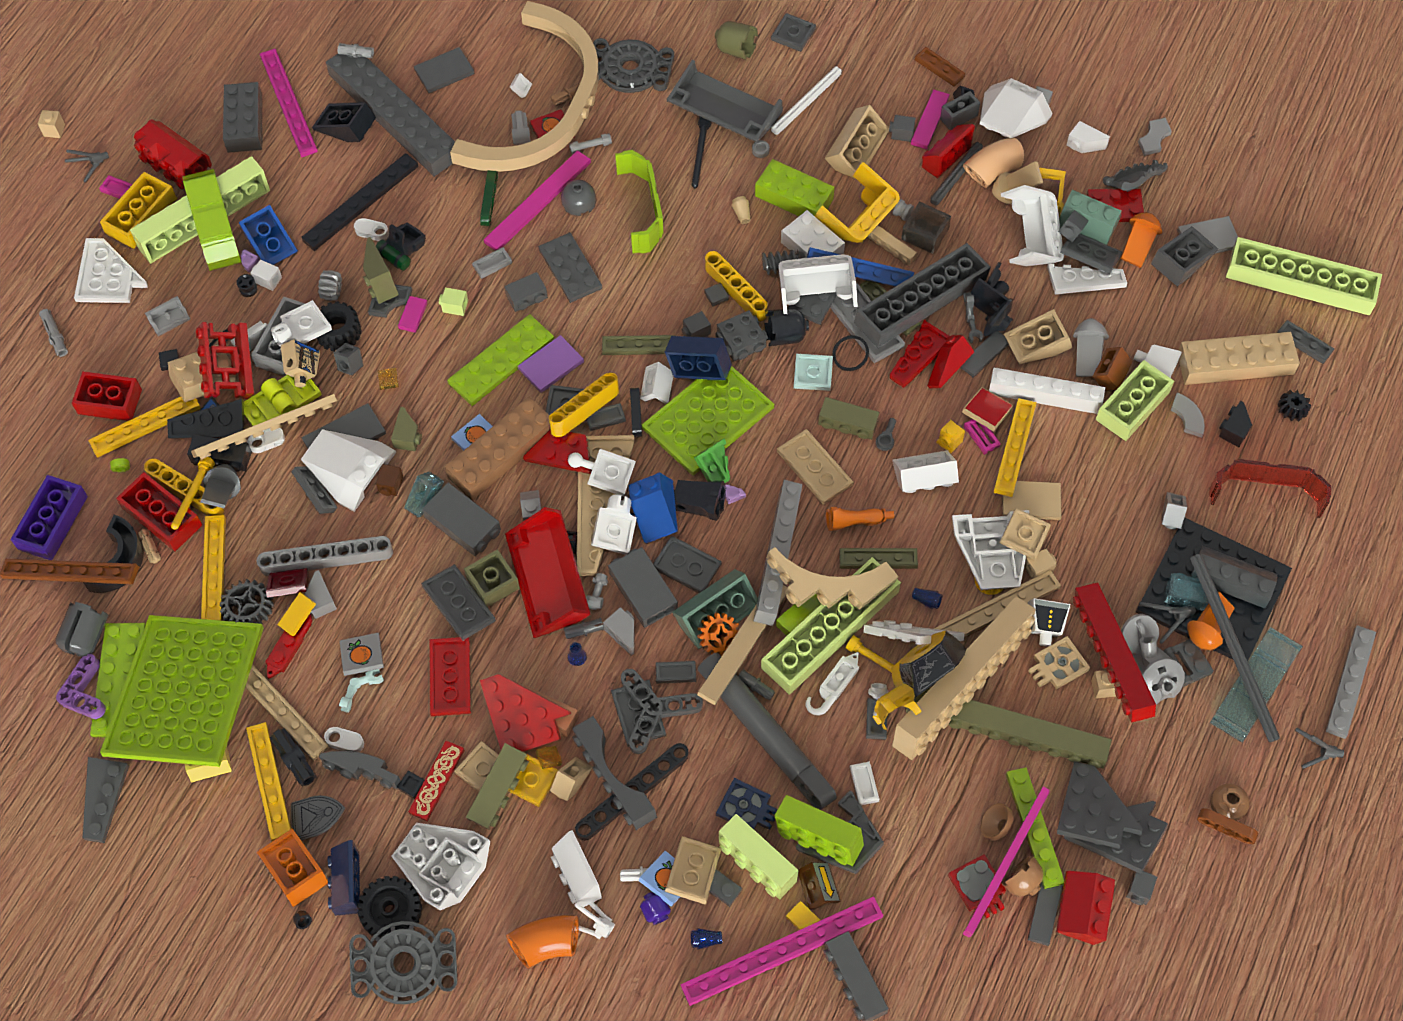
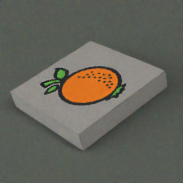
M379 633L339 640L344 676L384 668Z

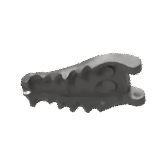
M1153 160L1151 165L1140 163L1138 166V164L1134 163L1132 168L1126 166L1125 170L1120 169L1112 177L1105 176L1103 183L1129 192L1143 185L1149 178L1161 175L1167 170L1168 165L1167 163L1159 164L1157 160Z

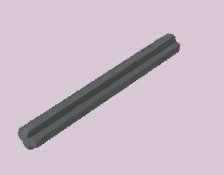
M975 142L932 195L930 198L931 204L937 206L965 172L963 164L982 149L983 145L981 143Z

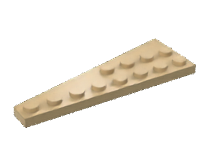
M634 435L586 436L590 453L589 460L595 463L600 449L630 459L634 445ZM578 472L577 569L579 576H596L604 552L603 548L591 545L598 509L600 507L607 508L608 499L612 495L617 494L588 485L591 474Z

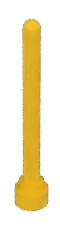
M206 457L199 460V471L171 524L172 529L176 530L179 528L205 474L214 467L215 462L212 458Z
M854 635L851 637L845 649L852 653H861L892 673L891 668L894 666L892 663L864 647L863 643L860 642L861 639Z

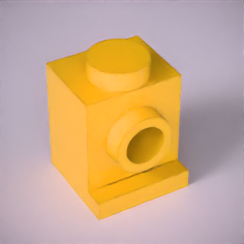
M950 420L941 429L936 443L951 454L963 442L965 430Z

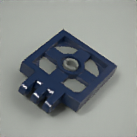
M734 778L716 812V816L729 821L737 814L754 830L757 824L771 830L772 824L766 822V820L774 823L775 817L769 813L775 815L778 809L768 805L771 799L770 794Z

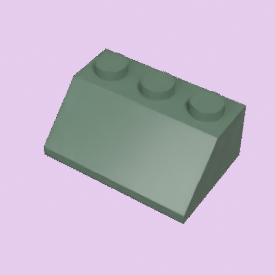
M1072 190L1059 218L1060 228L1075 210L1089 220L1080 234L1107 245L1121 218L1122 211Z

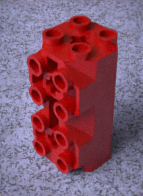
M151 119L134 134V147L140 153L138 155L143 163L150 164L156 172L163 169L164 177L169 181H174L181 190L185 188L183 176L207 171L208 167L211 169L212 163L206 153L160 121Z

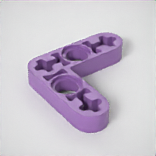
M88 654L80 659L58 691L56 700L65 708L92 719H98L104 715L106 706L99 699L82 693L100 667V661L93 654ZM82 677L78 684H74L77 678ZM85 699L83 705L77 707L78 702Z

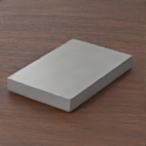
M1229 216L1178 226L1177 231L1179 235L1191 226L1194 227L1218 248L1216 253L1233 250L1238 237Z

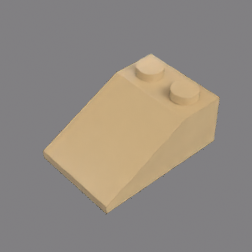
M1054 309L1004 333L1019 364L1057 356L1073 348L1070 338Z

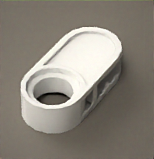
M366 218L358 219L354 223L355 232L360 237H371L372 240L380 241L387 239L389 236L385 223ZM378 229L385 230L384 233L380 235L375 233Z
M268 428L263 430L264 434L253 438L251 435L247 443L253 453H261L281 445L285 441V435L281 428L273 431ZM255 440L262 441V444L260 446H252V443Z
M331 727L325 732V741L331 748L358 753L364 748V740L356 732L339 727ZM333 733L340 734V739L337 742L329 740Z

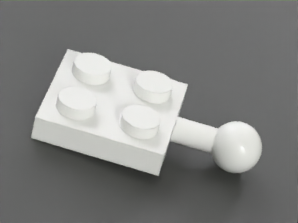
M602 449L599 450L595 463L583 459L582 455L576 452L569 455L568 463L571 467L577 468L582 466L592 470L588 485L624 497L636 461Z

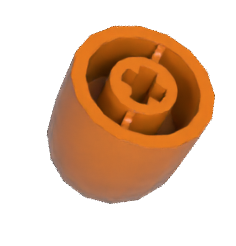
M559 915L541 918L516 928L508 933L506 938L514 953L528 969L551 958L573 957L578 943V916Z

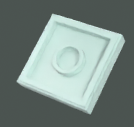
M796 353L794 388L831 391L833 356Z

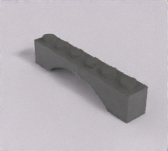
M594 716L573 727L575 736L572 738L577 747L581 746L583 748L582 754L586 761L593 763L594 767L592 769L597 778L602 777L604 780L602 785L608 794L612 793L615 797L612 800L618 810L622 808L624 811L623 817L629 826L632 824L635 830H638L656 819V811L645 793L625 786L610 772L605 762L606 738Z

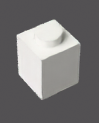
M260 260L251 271L255 283L271 291L275 289L282 279L279 267Z

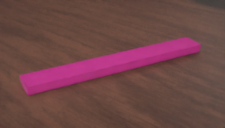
M276 48L259 53L301 158L318 152Z
M577 150L484 239V243L495 251L504 247L563 190L567 183L573 181L591 163V159Z
M1044 786L1037 795L966 926L963 935L968 938L973 935L1045 802L1050 791Z

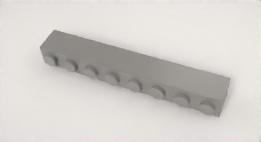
M788 480L783 481L779 492L767 555L775 547L788 559L803 484ZM767 558L753 621L773 626L778 613L783 581L780 578L779 572L769 566Z

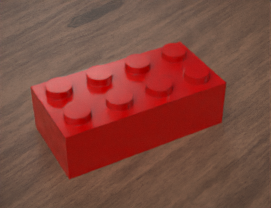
M145 472L116 498L124 511L174 552L202 526L198 515L188 508L179 528L176 530L172 529L171 524L182 502Z

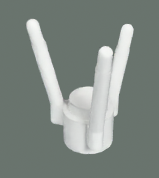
M594 902L589 905L601 916L599 918L578 903H575L576 908L595 921L593 926L596 929L595 931L579 926V931L593 935L599 940L602 936L607 938L615 926L612 919L606 916Z

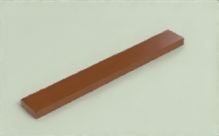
M6 558L0 571V577L2 579L134 584L139 566L131 563Z

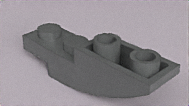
M331 751L321 753L319 756L323 767L330 771L338 770L347 779L355 778L358 780L362 774L368 780L376 779L380 781V784L388 789L391 787L397 789L401 782L399 776L386 770L388 767L385 760L375 756L351 751Z

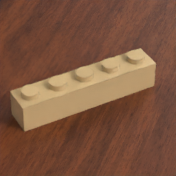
M877 226L867 237L908 266L916 259V251L880 226Z

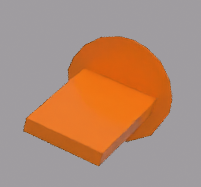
M1149 212L1139 213L1130 219L1129 223L1132 225L1120 258L1139 268L1142 267L1156 235L1163 233L1160 221Z
M1218 592L1226 613L1230 618L1234 607L1221 592ZM1208 604L1197 621L1192 620L1187 624L1191 641L1203 650H1213L1223 644L1220 627L1210 604Z

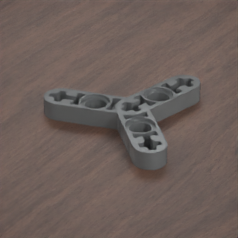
M626 669L621 674L622 686L642 709L629 739V747L634 754H642L646 751L660 718L696 714L703 708V699L697 693L658 698L635 670ZM626 676L633 677L636 685L634 688L631 681L626 682ZM643 689L648 694L644 698H639L636 695L637 691ZM649 700L654 707L658 706L657 712H655L654 710L650 711L651 709L648 703ZM684 700H685V704H686V709H683V702H682V701H684ZM691 700L696 701L697 707L692 706ZM671 702H678L680 707L677 710H670L668 705ZM643 722H649L652 725L648 731L642 730L640 726ZM640 735H642L643 737L641 739V742L643 746L639 745L638 748H636L635 743L633 742L637 743L640 738Z

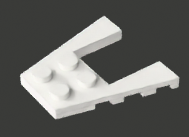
M884 620V622L872 621V624L864 625V633L887 636L890 639H902L904 642L914 641L916 642L915 644L919 645L931 644V635L945 631L914 627L911 623L896 624V621ZM947 631L959 641H964L963 632Z

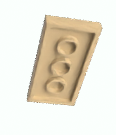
M807 429L777 448V453L823 505L853 486L854 482Z

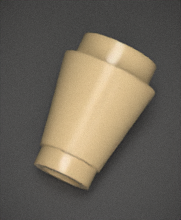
M745 196L733 199L732 208L740 223H749L751 221L749 201Z

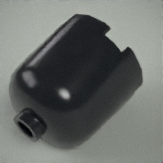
M783 309L766 310L765 316H768V323H764V330L768 336L767 340H770L768 346L799 343L804 339L806 331L809 330L808 320H805L802 312L797 309H787V314L783 313Z

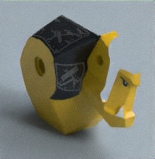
M945 630L931 635V644H918L891 668L892 679L896 688L876 701L873 713L876 723L878 725L882 723L883 729L887 730L884 724L887 715L900 706L911 709L915 715L922 712L914 701L915 698L960 663L966 652V648L962 643Z

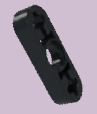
M630 388L632 435L634 437H642L639 388Z

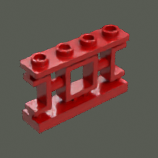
M202 322L196 328V338L199 340L197 354L201 360L199 373L202 374L201 391L204 392V398H209L210 396L217 398L220 395V389H234L235 398L249 399L254 394L247 323L230 324L228 332H214L213 323L207 324V322ZM235 338V347L226 346V339L233 340ZM208 339H218V346H211L209 348ZM216 353L230 354L232 368L217 367ZM238 373L239 382H230L229 375H236ZM212 374L221 375L222 382L213 383Z

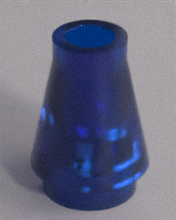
M915 588L912 593V599L917 600L930 609H938L943 597L942 594H939V591Z
M574 642L570 645L567 659L570 664L580 666L587 660V653L580 643Z
M699 928L691 931L692 948L699 950L722 944L721 931Z

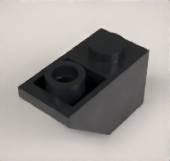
M1241 400L1237 406H1232L1228 413L1230 418L1228 420L1224 419L1219 427L1222 430L1219 437L1237 447L1241 446L1252 426L1245 404Z

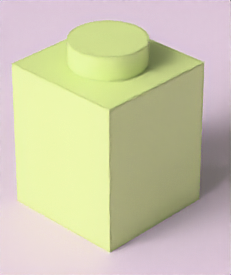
M445 287L444 293L439 298V305H441L442 311L444 313L464 316L468 304L467 292Z

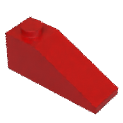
M963 335L949 336L940 347L927 385L929 388H941L974 353Z

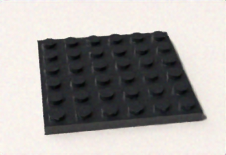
M1184 517L1181 529L1178 528L1141 602L1170 607L1194 606L1196 613L1185 618L1174 630L1190 639L1187 624L1192 620L1197 621L1209 604L1202 585L1190 580L1194 568L1190 558L1199 554L1202 546L1276 573L1277 583L1266 608L1221 592L1234 607L1229 620L1248 661L1292 568ZM1140 605L1136 610V613L1149 615L1156 623L1169 629L1176 622L1174 614L1169 613L1167 610ZM1221 632L1223 644L1213 650L1233 660Z

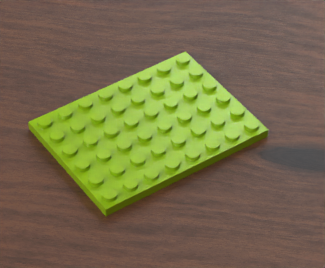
M149 615L100 751L103 757L220 767L264 629L263 625L259 623H236L233 621Z

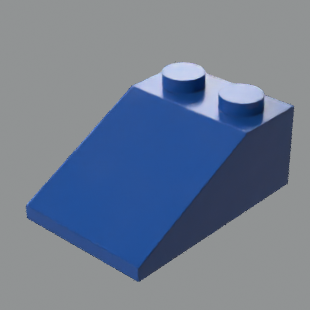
M270 205L238 222L239 227L260 260L275 265L298 252Z
M659 472L629 485L631 506L635 517H637L636 521L644 543L647 544L678 532L672 479Z

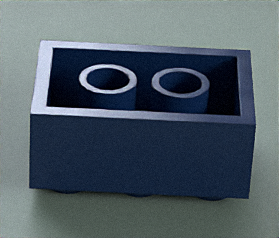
M671 336L665 349V355L674 378L726 380L732 365L723 338Z

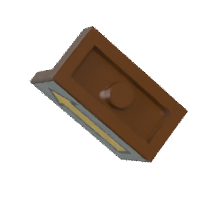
M811 862L798 869V875L810 910H815L826 903L840 902L828 863Z

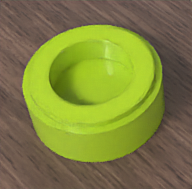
M124 458L114 459L110 461V469L113 472L128 471L130 469V461Z

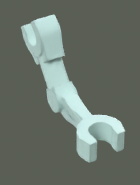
M379 669L367 671L365 676L350 680L345 697L341 698L339 706L342 707L341 711L349 713L352 707V698L361 685L369 683V685L380 684L384 681L382 675L374 677L375 674L380 673Z

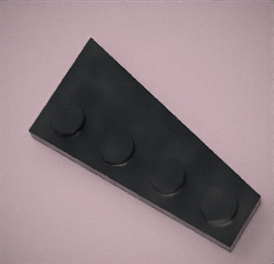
M243 399L168 419V438H192L193 435L227 437L244 430Z

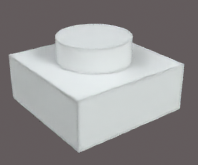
M519 73L516 74L510 88L519 97L523 98L526 97L532 83Z

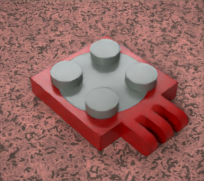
M985 854L949 872L948 877L970 912L977 908L996 872ZM1001 883L987 907L993 915L997 913L995 904L1000 911L1005 909L998 897L1006 892L1005 887ZM987 909L983 915L986 919L990 917Z

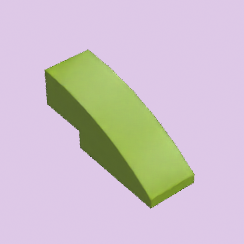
M815 594L799 607L794 604L776 619V627L786 636L791 633L821 605L817 598L818 595Z

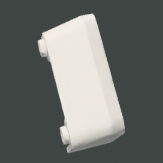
M1026 185L1001 193V197L1012 199L1013 211L1022 215L1026 248L1021 249L1018 257L1009 259V262L1022 266H1033L1062 261L1064 254L1060 253L1063 244L1061 234L1058 232L1060 230V221L1055 195L1052 192Z
M842 254L785 260L779 263L784 314H787V305L796 304L800 300V295L836 292L837 296L844 300L852 298L854 307H858L856 279L851 256Z

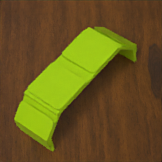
M627 150L615 154L617 175L634 173L648 181L656 218L646 231L631 233L632 253H649L657 245L663 234V216L656 190L652 163L649 160H646L642 155L633 150Z
M214 169L182 177L199 240L210 271L241 263Z

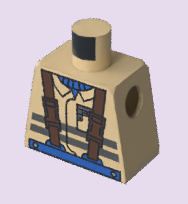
M291 340L281 345L284 373L294 377V385L296 387H305L306 380L317 375L320 351L297 340Z

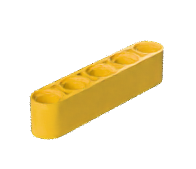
M708 252L705 256V270L718 284L721 283L725 291L745 311L750 310L751 314L755 315L758 321L765 320L767 318L765 312L768 310L767 301L718 252Z
M615 373L602 375L549 415L551 434L555 437L566 435L615 398L620 392L617 375Z
M149 459L144 464V469L148 476L167 491L184 500L193 483L192 480L158 459ZM199 486L190 505L207 516L223 515L224 508H211L212 505L200 503L201 498L196 499L199 496H203L205 488Z

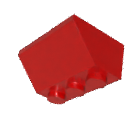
M957 125L952 130H949L942 140H938L930 151L927 150L923 154L922 168L938 179L971 148L975 125Z
M1066 871L1056 932L1092 945L1106 941L1115 879L1098 873Z

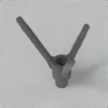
M67 149V153L86 157L65 159V162L89 160L93 166L83 180L87 182L94 170L100 165L99 163L109 158L107 152L88 153Z
M1139 603L1140 606L1167 610L1169 613L1174 614L1176 622L1159 641L1160 644H1163L1185 618L1196 613L1194 606L1170 607L1152 603Z
M1299 728L1295 729L1302 736L1321 746V756L1301 766L1303 769L1329 758H1343L1344 750L1328 745L1314 735H1309Z

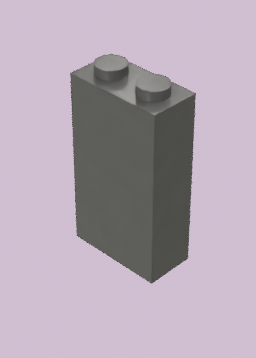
M447 483L422 508L424 517L474 556L479 552H483L487 544L500 534L499 521L450 483Z
M642 547L631 550L626 556L616 558L608 565L609 574L644 628L671 614L678 608L677 600Z

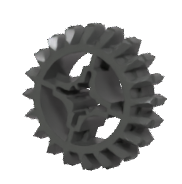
M246 579L245 583L239 580L237 586L231 584V590L225 589L227 595H222L221 599L223 602H220V607H222L220 613L224 621L259 623L262 625V620L268 621L267 615L272 614L271 608L274 607V603L272 601L273 597H267L266 588L263 583L258 584L255 579L252 583L248 579ZM256 595L261 597V604L255 601ZM233 606L237 607L238 615L232 613Z

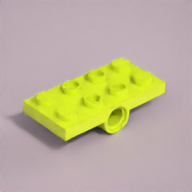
M289 375L284 376L278 381L276 378H271L262 384L259 393L243 402L244 416L252 426L305 406L320 397L322 393L311 379L306 380L305 387H296L294 385V377Z

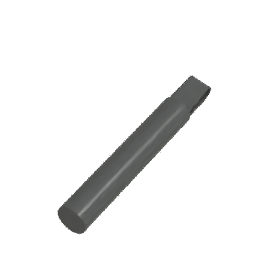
M719 653L708 656L699 665L698 671L705 680H707L720 660L721 655ZM735 674L720 698L813 807L821 810L835 801L837 795L832 786L738 675Z

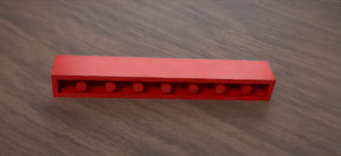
M1099 583L1075 588V596H1073L1074 606L1079 608L1080 619L1082 623L1085 622L1089 638L1092 637L1095 652H1099L1101 656L1102 667L1108 671L1109 682L1115 686L1117 699L1122 701L1124 714L1128 715L1131 723L1155 717L1156 703Z

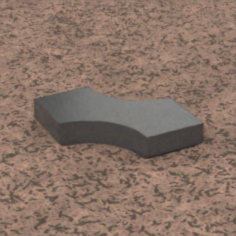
M395 285L399 295L380 304L376 297L373 298L368 314L370 316L387 318L391 310L407 304L409 296L412 295V287Z

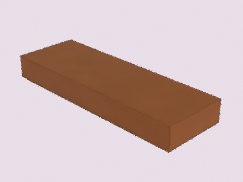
M924 47L915 56L916 62L953 87L965 77V72L927 47Z

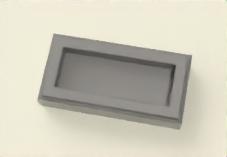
M504 247L473 262L472 266L482 279L512 264V259Z

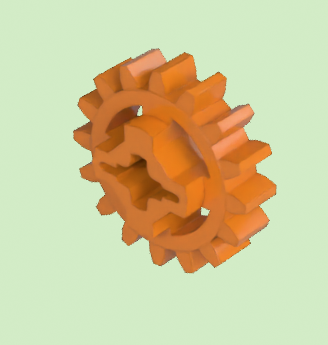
M716 612L714 618L708 615L707 622L701 621L704 626L698 627L702 634L697 635V638L702 639L699 643L700 646H706L704 651H711V654L718 652L722 656L739 630H736V627L739 624L736 622L732 623L733 617L727 618L725 613H722L720 617V614ZM723 622H725L730 629L725 628ZM721 631L722 634L719 635V638L716 637V634H719V632ZM708 640H713L716 647H713Z

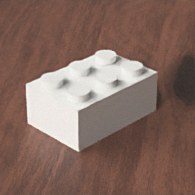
M808 210L781 230V243L789 250H793L795 254L798 249L799 259L807 258L810 247L836 254H844L845 242Z

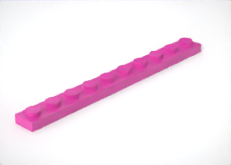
M873 896L680 984L689 1006L816 949L827 941L848 931L849 933L877 921L883 918V914Z

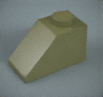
M400 407L391 437L393 447L416 451L417 445L421 444L422 434L419 433L418 426L405 408Z

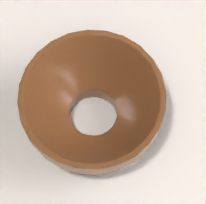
M1224 784L1216 788L1212 793L1210 803L1213 811L1235 821L1240 820L1247 813L1249 798L1246 792L1239 786ZM1235 794L1238 797V803H1229L1227 795Z
M1002 803L994 804L988 808L981 820L980 829L982 835L996 841L1010 833L1013 829V813L1011 809Z

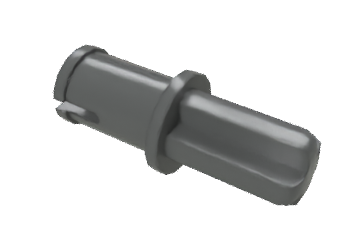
M601 618L588 622L581 621L582 623L565 627L564 633L567 639L581 635L587 636L589 633L604 630V626H595L603 623Z
M744 669L739 673L738 677L750 688L751 692L756 691L768 700L774 696L775 691L762 683L760 678H755Z

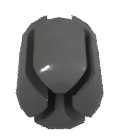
M70 602L55 638L57 646L64 652L72 655L76 654L79 657L93 654L109 615L104 611L101 614L97 613L96 610L91 608L92 606L75 602V604Z

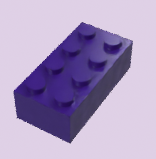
M47 475L10 540L18 550L47 560H53L88 495L81 485Z

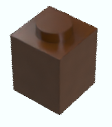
M382 464L376 481L379 493L385 496H397L403 479L400 467Z

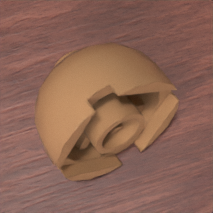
M1031 855V857H1026L1012 868L1013 871L1010 877L1006 874L1001 881V884L1013 895L1026 896L1030 893L1033 896L1041 889L1039 885L1043 880V870L1036 858Z

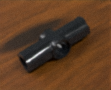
M278 729L270 737L271 741L281 754L280 757L288 770H291L298 783L302 787L308 786L316 778L315 773L307 763V759L297 744L295 745L286 729Z

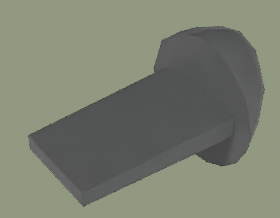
M222 464L207 472L203 479L205 490L200 503L225 508L229 499L234 498L241 489L240 479L237 472L230 465Z

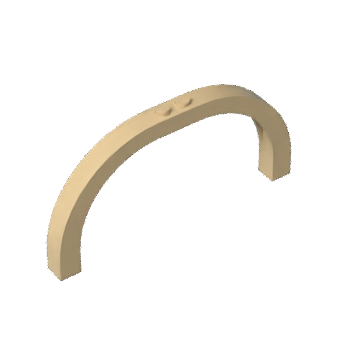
M527 1L521 12L522 24L548 31L570 44L579 55L584 67L581 83L566 114L547 134L531 142L512 147H488L457 139L450 152L453 164L483 171L522 169L547 160L562 150L573 139L584 119H587L590 106L594 105L599 80L595 46L590 36L579 23L554 8Z

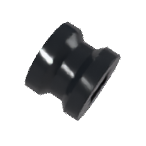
M244 274L237 279V286L242 296L251 297L256 294L257 285L251 275Z

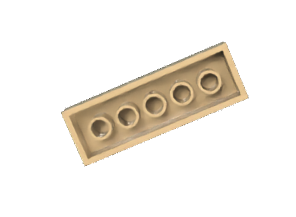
M1291 332L1181 342L1178 350L1182 352L1179 364L1185 385L1294 375L1300 364Z

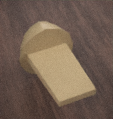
M1033 162L1013 173L1005 172L1000 174L992 188L994 197L1003 203L1012 204V199L1001 197V193L1023 185L1035 188L1043 183L1038 162Z

